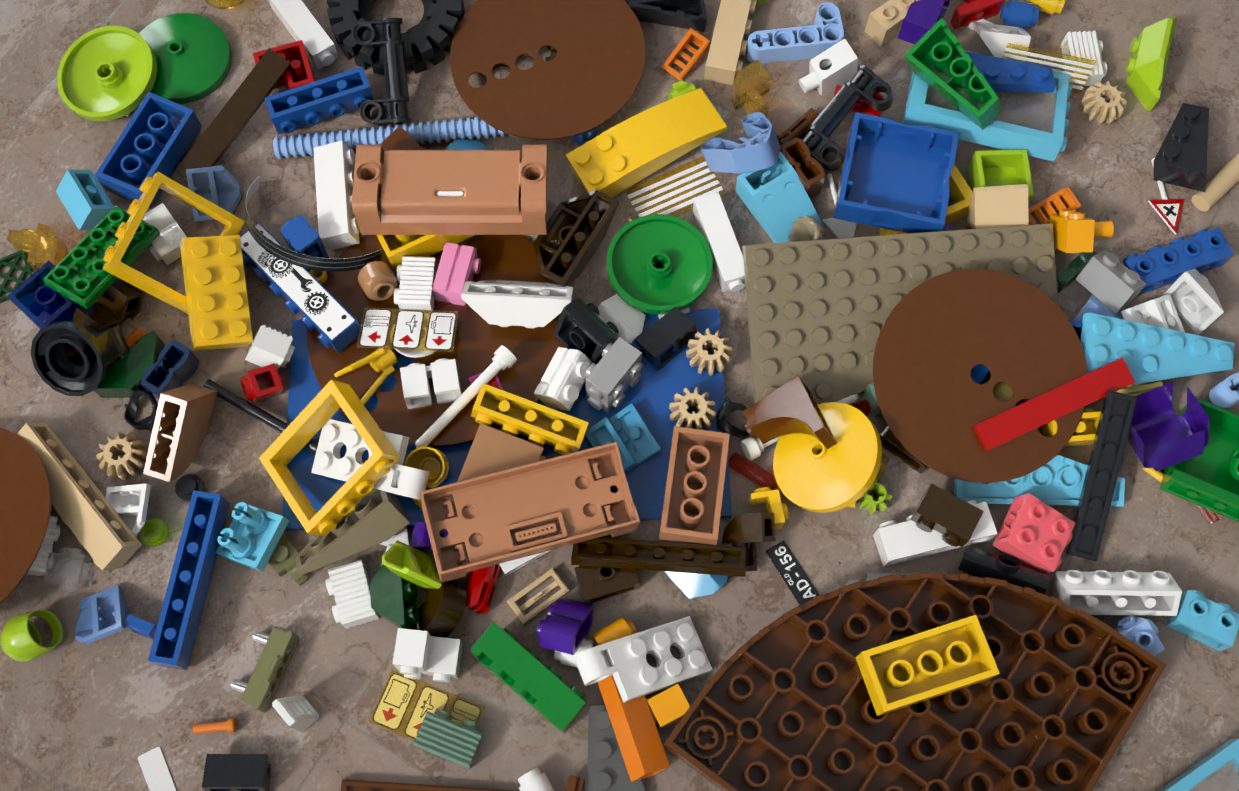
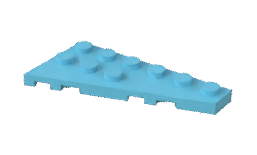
M1090 312L1083 314L1080 343L1084 351L1087 374L1122 357L1136 382L1131 385L1233 369L1235 343Z
M1056 455L1039 469L1008 481L977 483L954 479V496L966 502L976 500V503L1012 504L1014 497L1030 493L1047 505L1078 506L1088 465ZM1117 477L1110 506L1124 507L1125 478Z

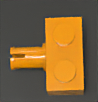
M1059 210V214L1050 215V224L1053 223L1054 248L1065 253L1093 252L1094 238H1111L1114 233L1112 221L1095 222L1094 219L1085 217V213L1076 212V210Z

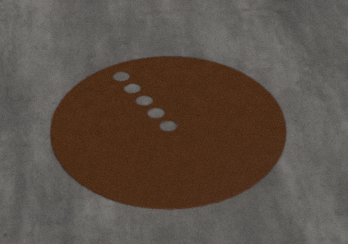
M365 235L359 239V244L351 245L337 259L364 256L382 249V246L376 235ZM475 235L458 243L460 246L474 247L477 250L478 258H481L479 274H474L472 281L506 280L558 284L541 275L533 243L522 235ZM383 250L381 261L389 266V268L397 278V272H394ZM443 250L430 256L436 258L437 267L439 266ZM361 269L339 272L327 271V279L321 285L358 321L361 329L367 309H388L392 312L386 345L392 350L396 358L401 356L402 354L397 352L392 346L390 339L391 329L396 323L397 313L400 311L398 304H394V293L386 300L374 301L367 297L358 283V275ZM397 280V288H399L400 281ZM434 299L433 312H453L457 316L452 348L450 350H437L428 356L413 358L414 363L430 366V363L438 359H455L462 394L470 386L468 378L484 372L493 362L494 352L503 345L517 358V361L510 368L501 369L497 373L503 390L536 403L539 399L534 395L538 384H540L558 347L567 348L553 335L561 313L544 327L532 329L513 325L500 327L488 324L467 303L462 306L452 304L451 302H439ZM307 329L308 355L320 387L323 389L330 380L349 384L359 399L363 397L383 371L376 372L368 363L338 378L334 374L370 355L379 347L360 346L359 336L338 354L332 346L327 349L317 338L319 333L315 329L312 332ZM395 369L390 374L396 379L395 388L389 392H382L377 389L373 395L378 398L379 403L377 408L369 413L382 431L409 437L408 444L415 445L423 433L454 401L438 404L434 392L433 378H429L432 405L408 409L403 394L401 372ZM476 397L427 446L454 445L474 440L480 426L475 421V417L471 416ZM340 407V408H339V411H340L343 415H345V416L347 417V415L345 414V412H344V411L342 410V408ZM493 424L490 426L497 430L502 429V427Z

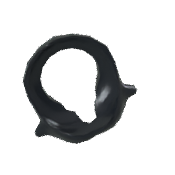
M147 390L134 391L130 396L128 404L124 405L126 408L124 419L135 429L153 431L158 408L156 398ZM141 395H144L151 401L152 414L137 422L135 417L138 414L139 398Z
M726 397L724 404L717 412L716 424L718 429L730 434V437H747L749 435L747 430H741L730 422L723 420V416L736 410L743 412L747 407L741 403L731 402Z

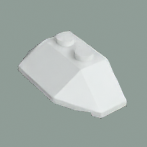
M506 280L465 281L461 299L488 324L500 327H509L511 325L524 326L532 329L544 327L562 312V309L572 301L573 287H564L559 284Z

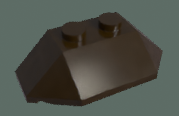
M593 190L589 194L580 195L561 202L547 221V235H538L533 242L541 275L564 287L578 278L606 236L619 201L598 190Z

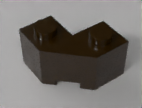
M118 278L89 309L82 306L76 308L72 323L94 329H100L114 323H119L121 326L128 317L133 320L140 312L146 292Z

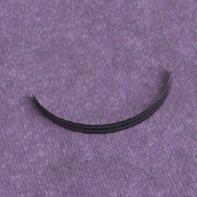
M259 176L249 187L245 201L247 228L255 241L273 256L302 268L330 272L357 270L370 262L381 261L383 248L364 256L330 259L300 254L274 243L256 228L247 213V204L252 195L259 189Z

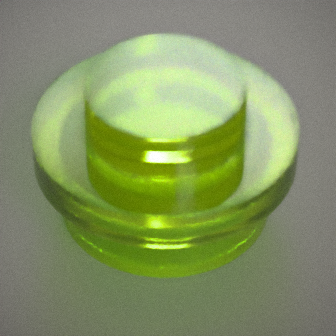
M149 519L140 530L139 536L144 544L156 547L167 540L169 528L161 519Z

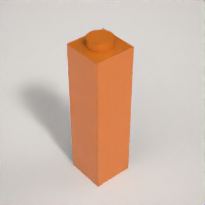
M613 675L599 681L598 685L631 782L655 776L669 768L670 765L645 695L623 702Z

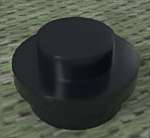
M195 474L183 475L175 485L177 496L186 502H190L193 490L204 492V483Z

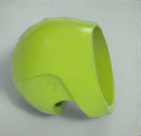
M45 609L16 615L2 629L0 637L1 647L4 653L11 659L27 662L49 653L60 644L63 638L62 624L55 614ZM30 617H41L50 625L53 637L49 647L43 646L41 634L33 622L29 620Z

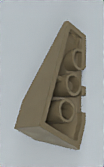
M373 489L355 505V509L351 513L344 516L337 524L335 530H331L326 536L316 535L295 557L297 572L300 575H304L400 534L410 523L405 508L394 493Z

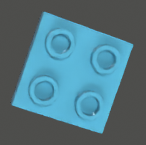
M240 502L234 507L238 511H232L234 519L229 528L221 531L224 537L218 536V543L220 545L215 553L225 559L263 572L289 520L284 516Z

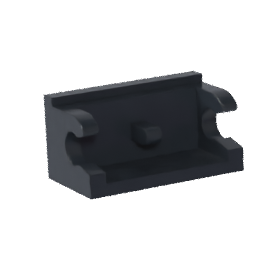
M675 306L637 337L635 341L641 348L640 352H642L644 358L659 371L688 346L690 339L695 340V333H697L696 324Z
M207 754L202 788L205 791H270L271 764H268L269 756L267 754Z

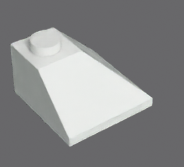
M973 22V29L994 57L1026 62L1003 56V53L1027 57L1024 54L1005 51L1006 48L1028 52L1031 36L1022 27Z
M1196 269L1183 273L1162 295L1170 294L1177 313L1197 335L1201 334L1224 313L1214 288L1209 284L1208 279Z

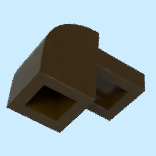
M774 513L738 515L727 524L723 532L722 544H732L734 547H747L746 572L757 571L755 542L776 541Z
M456 579L443 582L439 589L428 588L429 597L417 609L420 617L418 623L419 630L428 631L434 637L446 638L458 626L465 611L467 592L457 587Z

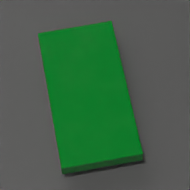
M116 205L43 279L45 285L82 307L89 309L118 279V277L102 269L106 263L103 258L110 245L115 246L118 240L115 233L122 222L127 223L130 214ZM142 220L120 262L130 266L160 235L158 228Z

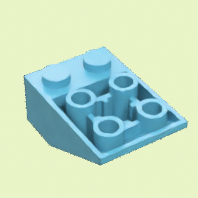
M781 151L777 163L763 170L742 173L737 177L735 192L773 243L789 241L788 236L791 234L792 224L798 217L809 215L816 219L820 225L822 224L795 169Z

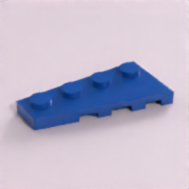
M965 51L993 91L1054 92L1056 83L1052 67Z

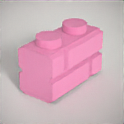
M445 243L432 287L436 301L451 302L452 304L462 306L466 305V302L461 299L465 281H472L474 274H479L481 268V258H478L477 250L474 247Z

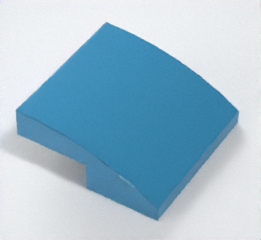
M632 403L611 418L605 417L585 432L593 448L617 442L624 473L663 450Z

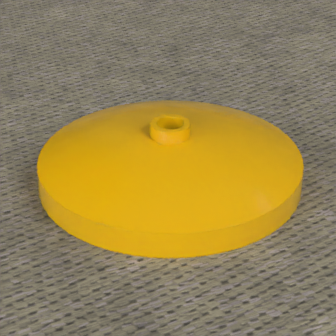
M839 402L818 404L837 444L827 449L814 436L794 433L780 436L774 451L773 470L780 490L789 500L808 511L817 513L834 512L853 504L868 491L881 465L882 444L875 425L857 408Z

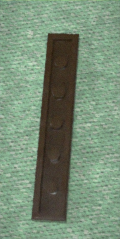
M269 48L175 171L187 179L186 169L215 166L265 101L264 98L269 96L292 65Z
M598 537L573 544L571 565L745 577L747 547Z

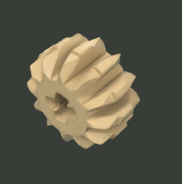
M1098 81L1084 93V97L1081 100V106L1084 107L1082 114H1089V121L1095 119L1098 125L1104 121L1109 125L1123 114L1127 103L1124 99L1125 92L1118 91L1119 85L1112 87L1109 81L1104 83V85Z
M706 329L705 336L697 331L695 333V340L690 339L688 342L690 349L686 351V357L691 358L689 363L691 367L699 365V374L703 373L704 369L708 370L710 376L713 375L714 369L721 373L724 371V365H729L731 362L729 355L732 354L733 348L727 346L729 344L728 337L720 339V331L715 332V335H711V331ZM706 350H710L713 355H708Z
M698 387L694 389V393H690L689 389L685 388L683 389V395L676 393L674 395L675 402L669 405V409L672 411L670 420L677 421V427L685 426L686 428L702 430V426L709 428L711 426L710 420L715 419L716 412L712 410L715 407V402L707 401L709 398L708 392L699 395ZM688 408H690L691 411L692 408L697 409V414H695L694 411L693 414L688 413Z
M118 432L116 439L107 435L109 443L107 445L99 444L103 452L96 455L97 459L101 462L99 468L103 472H107L110 478L118 476L121 480H126L128 473L132 476H137L135 469L137 467L144 468L145 464L140 460L147 458V453L143 450L145 448L144 443L141 440H137L134 434L126 436L123 432Z

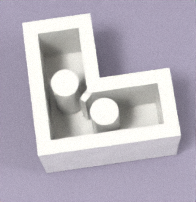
M398 628L392 664L400 671L399 673L404 674L405 678L419 680L422 675L433 676V681L449 683L451 678L458 679L463 643L460 639L431 636L428 631Z

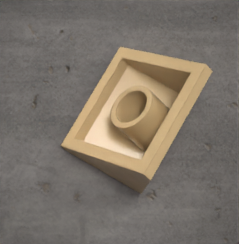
M1028 185L973 188L966 219L967 227L981 229L1029 225Z

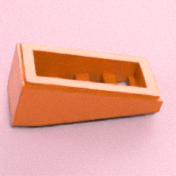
M690 28L661 68L677 80H684L709 51L711 41ZM691 42L700 48L696 50L695 48L690 46ZM687 49L694 55L693 57H690L683 51ZM679 56H681L682 58H684L685 60H687V61H688L687 65H685L683 62H681V61L678 60L677 58H678ZM675 63L683 70L680 73L672 68L671 65Z
M1066 187L1028 208L1029 225H1037L1032 216L1033 214L1037 216L1041 224H1050V219H1047L1042 210H1045L1050 218V215L1057 214L1052 205L1058 211L1076 210V212H1079L1081 204L1070 188Z

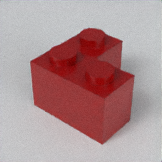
M302 40L270 48L292 65L275 88L289 85V89L315 82L309 57ZM268 49L253 53L255 64L259 62Z

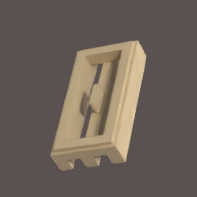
M551 568L507 600V604L524 626L549 608L560 597L568 594L570 590L554 568ZM553 577L554 582L520 607L516 605L517 602ZM558 586L561 588L559 591H557L547 600L542 602L532 611L527 613L525 616L523 615L524 611H526L536 602L541 600L551 591L556 589Z

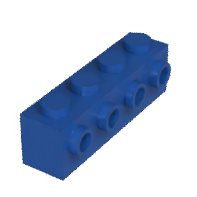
M362 66L264 98L278 135L291 133L307 125H315L331 117H340L344 113L360 109L365 101L374 100Z
M1220 228L1210 231L1202 229L1190 238H1177L1165 247L1157 245L1147 250L1145 254H1131L1123 259V265L1138 273L1140 279L1146 283L1145 287L1137 295L1139 296L1174 283L1186 271L1196 269L1199 273H1203L1223 266L1234 253Z

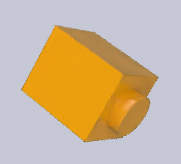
M679 684L647 700L652 717L659 730L680 720L690 707Z

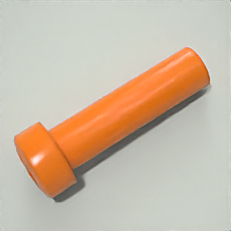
M228 718L227 721L193 724L194 734L220 731L235 733L237 731V721L235 718Z

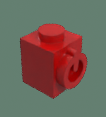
M275 364L247 371L246 375L240 378L242 392L246 400L252 399L253 403L280 395L283 391V386H285L283 376L280 371H277Z

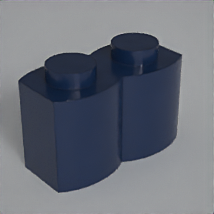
M173 340L162 349L158 362L146 370L141 379V385L159 400L161 393L183 386V382L190 379L196 372L199 360L189 348Z

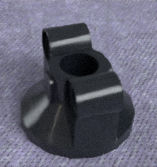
M54 322L40 329L32 340L31 357L35 370L41 379L53 390L67 396H83L97 389L105 379L107 363L127 352L130 348L119 323L94 329L71 322Z

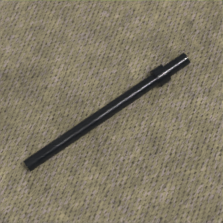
M208 379L204 383V387L216 390V396L278 432L282 433L289 426L287 423L214 381ZM312 438L304 446L314 456L316 455L319 439Z

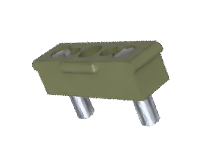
M273 628L270 635L256 631L254 634L268 640L253 635V640L265 644V647L249 682L246 683L238 679L232 681L246 687L244 689L231 684L232 689L243 693L240 700L253 705L255 709L263 713L268 711L300 640L299 636L292 631L284 632Z

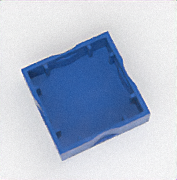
M855 112L850 128L833 218L908 234L942 231L950 194L949 177L955 163L959 133L923 125H906L892 119Z

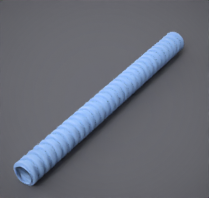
M475 116V119L467 117V120L459 118V121L451 119V122H447L444 119L440 123L438 120H435V123L427 121V124L419 122V125L411 123L410 126L404 123L401 126L417 143L425 145L426 142L433 144V141H437L439 144L443 140L446 143H449V140L454 142L457 139L465 140V138L473 140V137H477V140H479L483 136H485V139H488L489 136L496 138L497 135L504 137V134H507L485 123L478 116ZM395 124V127L387 125V128L379 126V129L371 127L370 130L364 127L363 130L355 128V131L347 129V132L339 130V133L331 131L330 134L327 131H324L323 134L315 132V135L307 133L306 136L299 134L298 137L293 134L289 138L287 135H283L282 138L275 136L273 140L274 153L278 159H282L283 156L287 159L290 156L298 158V155L306 157V154L314 156L315 147L343 141L349 149L354 151L357 145L381 144L399 124Z

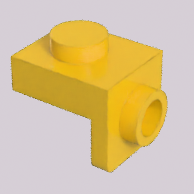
M763 487L754 490V493L749 497V505L766 504L767 513H774L775 530L782 529L785 520L788 519V510L786 503H781L779 489L771 490L770 487Z

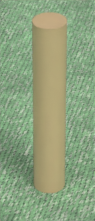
M1239 153L1206 183L1205 192L1198 191L1192 196V203L1198 210L1208 211L1239 181Z

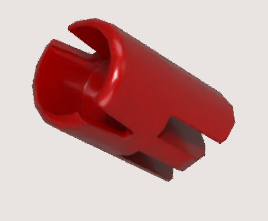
M499 564L469 573L465 587L467 592V608L482 615L488 612L501 569Z

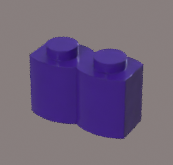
M560 597L556 603H552L548 616L545 620L539 622L537 628V637H540V647L574 655L591 628L594 605L565 597Z

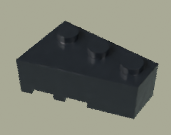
M625 0L639 21L684 29L692 28L696 31L705 32L707 15L704 0Z
M1186 103L1182 104L1153 161L1155 181L1205 192L1209 108Z

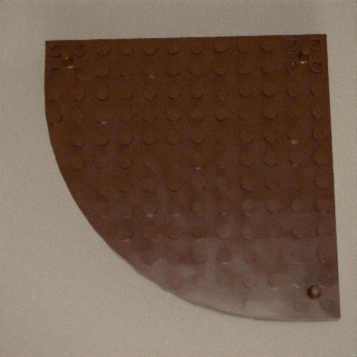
M920 572L919 574L888 575L874 580L852 583L838 590L819 595L805 604L784 613L774 622L760 630L724 662L699 693L665 741L663 747L721 791H1092L1165 669L1166 664L1115 629L1080 608L1075 609L1064 604V601L1053 596L1048 597L1036 592L1035 589L1019 587L1007 583L1008 581L974 577L964 573L957 575L943 574L942 572ZM976 615L1000 674L991 679L877 716L855 657L863 651Z

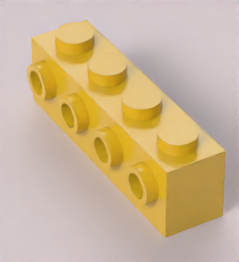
M482 383L471 416L475 417V421L479 424L481 423L489 427L493 424L502 427V432L512 436L520 434L529 437V442L539 446H544V443L555 447L554 451L562 455L574 453L580 449L589 423Z

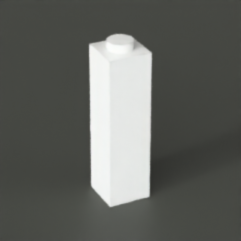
M269 0L272 10L296 41H303L307 55L317 70L324 66H329L334 60L339 58L333 41L302 0Z
M719 192L694 199L692 212L699 231L705 237L711 249L713 268L722 292L729 290L736 292L745 287L743 255Z

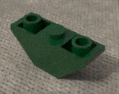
M154 331L142 336L133 348L127 353L121 354L115 360V363L106 370L105 379L94 391L101 398H130L134 391L146 390L141 385V379L146 370L158 362V357L164 348L163 341Z
M382 565L370 581L371 608L398 628L418 630L417 623H419L420 617L415 602V597L418 595L416 585L393 573L385 565Z

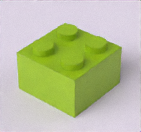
M1027 149L974 152L968 164L972 192L973 188L1027 184L1029 205L1034 197Z

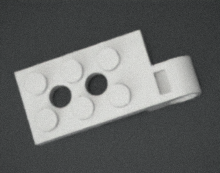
M329 419L322 427L311 473L347 482L364 464L362 462L363 452L368 450L369 457L373 453L353 424ZM382 431L401 458L390 468V472L374 485V489L421 500L420 492L426 491L430 472L403 466L409 437ZM345 444L347 451L345 456L341 458L340 449Z
M690 616L589 648L574 656L585 686L597 683L613 675L623 702L701 676L713 670ZM670 646L678 648L680 659L672 656ZM646 654H651L656 658V667H652L647 663Z

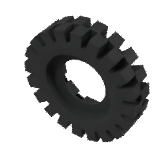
M327 0L329 21L337 44L341 46L342 52L349 60L354 57L355 64L359 67L362 66L364 70H367L372 65L374 74L385 76L382 48L367 49L356 43L352 36L353 28L357 23L372 21L370 9L375 0ZM421 0L424 6V14L419 24L408 29L407 32L401 33V40L405 44L406 70L407 66H412L415 74L426 71L425 61L429 60L436 66L444 60L443 50L450 53L454 33L465 14L463 0ZM370 29L363 33L364 42L371 38L372 33Z

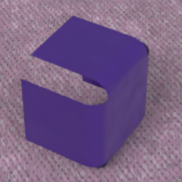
M1173 382L1136 395L1137 401L1127 440L1145 468H1154L1156 471L1204 454V447L1208 444L1210 418L1188 386L1187 408L1185 413L1179 417H1176L1173 410Z

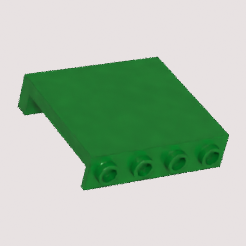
M1196 398L1210 418L1208 444L1204 447L1203 455L1165 468L1160 490L1239 522V482L1232 477L1228 467L1230 455L1239 447V415L1233 411L1210 404L1206 400ZM1187 404L1181 410L1180 416L1185 413Z

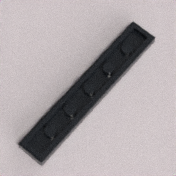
M1110 390L1106 391L1074 519L1073 536L1066 551L1068 555L1097 561L1137 401L1136 396Z

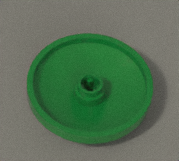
M191 13L172 14L155 20L139 33L151 46L156 56L157 75L151 93L177 104L198 101L214 92L224 82L229 73L232 62L230 44L222 29L206 17Z
M646 215L627 223L612 239L607 253V275L615 293L627 304L644 313L665 315L675 306L680 311L690 307L704 294L711 279L713 258L705 237L692 224L671 215Z

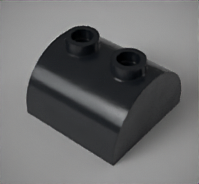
M577 298L562 309L553 335L567 349L579 350L593 363L598 364L603 358L602 352L610 342L614 344L619 338V331L614 323L610 321L605 323L599 317V310L593 303L586 304L581 298Z

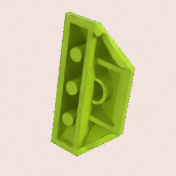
M1175 15L1144 28L1138 38H1133L1129 52L1133 53L1125 66V72L1128 73L1126 84L1147 111L1153 109L1161 96L1178 18Z

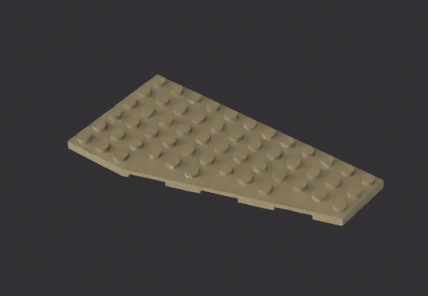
M1053 223L742 246L755 403L796 376H799L809 388L817 404L837 402L866 390L868 384L874 383L873 357L880 331L893 308L915 287L947 272L963 269H986L1007 273L1032 284L1055 303H1058Z

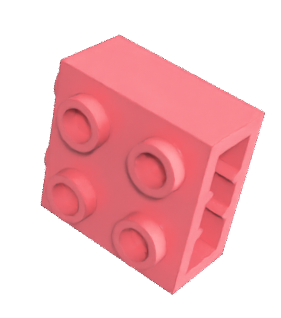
M1030 493L1014 497L993 546L1007 555L1015 557L1028 568L1041 573L1054 572L1061 564V555L1065 546L1072 539V530L1075 522Z

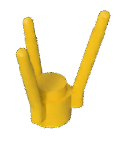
M385 345L384 347H379L370 355L336 372L334 376L338 378L368 363L376 372L383 371L360 401L364 405L387 376L395 371L392 365L397 362V358L392 350Z

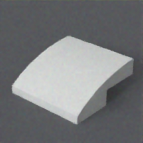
M1170 294L1121 311L1124 320L1185 333Z

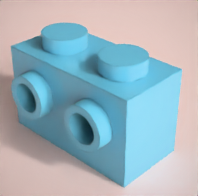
M67 170L56 190L79 231L92 230L114 208L92 170Z
M1187 590L1181 595L1177 616H1169L1166 626L1211 648L1223 651L1231 648L1234 644L1239 630V614L1234 612V608L1227 604L1215 603L1207 599V596L1200 591Z

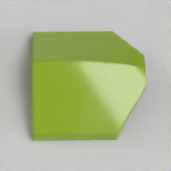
M397 540L382 556V564L405 580L423 588L439 589L442 583L430 555Z

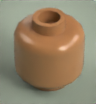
M382 261L370 262L359 272L358 283L369 299L374 301L386 300L393 295L395 288H397V278L389 266Z

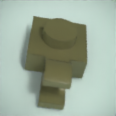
M283 536L280 538L268 562L280 577L288 572L300 586L309 578L305 574L300 575L297 572L295 557L299 552Z

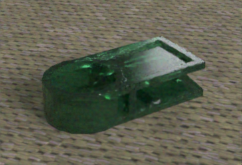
M1094 249L1093 252H1081L1055 275L1056 281L1060 284L1057 290L1058 293L1073 282L1091 258L1098 254Z

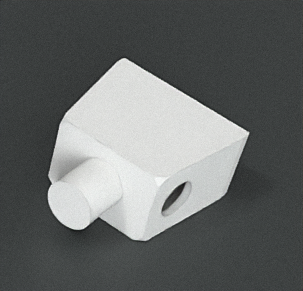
M846 39L841 40L811 59L809 62L810 74L799 79V84L804 93L816 88L821 96L828 95L835 91L836 84L843 86L846 81L849 82L857 73L858 57Z

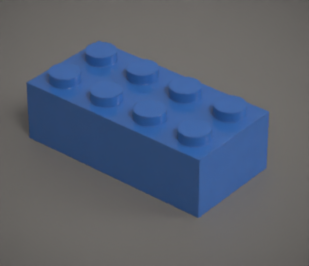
M148 92L95 174L104 189L133 201L134 199H140L143 192L139 188L147 176L151 178L155 173L160 172L170 178L202 127L194 110ZM158 189L149 206V209H151L152 205L156 201L162 189Z

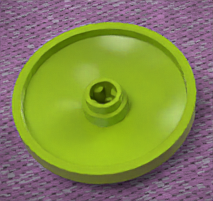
M123 26L96 28L78 38L64 54L57 73L59 94L71 110L85 119L91 121H111L121 118L140 106L147 93L151 92L157 75L156 56L148 42L139 33Z

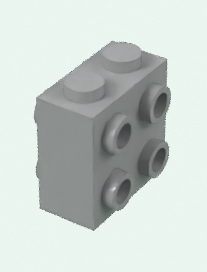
M620 337L614 344L610 342L602 352L603 358L598 364L593 363L585 373L588 403L597 410L602 408L607 413L613 406L617 408L626 396L624 392L629 386L633 388L642 376L640 373L643 366L641 364L642 352Z

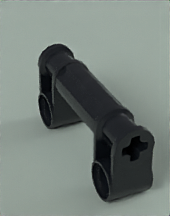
M384 18L376 21L359 22L352 31L355 42L367 49L382 48L387 98L368 100L360 107L361 118L365 122L377 126L412 123L411 118L408 116L407 102L410 99L405 44L401 40L400 25L403 24L401 18ZM370 29L372 33L371 38L364 42L363 33ZM377 106L379 115L372 120L370 111L373 107Z
M863 64L858 66L857 73L849 82L846 81L842 88L808 127L809 131L802 138V141L810 150L811 157L816 159L827 171H836L843 164L840 147L831 141L829 137L859 100H863L876 111H885L893 103L892 90L889 84L876 76L872 70ZM884 92L887 94V97L882 101L874 99L877 93ZM830 152L837 154L834 161L827 162L824 160V157Z

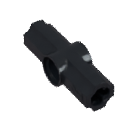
M969 545L966 546L958 568L980 578L1000 579L1019 587L1035 589L1036 592L1044 595L1051 578L1047 574L1022 566L1021 562L1015 557L1007 554L993 555Z

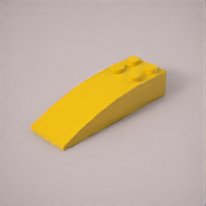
M699 88L632 116L566 154L572 171L587 194L590 191L598 190L612 198L728 128L704 91Z

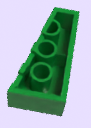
M943 18L904 55L912 72L982 130L1002 112L998 96L981 72L978 71L970 56L966 54Z
M493 622L470 649L475 659L564 734L586 707V702L583 700L585 695L574 685L570 687L565 685L561 681L563 676L551 666L546 668L539 662L540 657L529 647L524 649L517 642L518 638L506 628L503 630Z

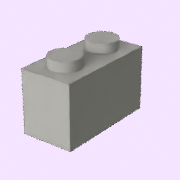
M1107 250L1094 255L1075 279L1115 314L1127 308L1146 285L1140 279L1138 273L1128 269L1115 254Z

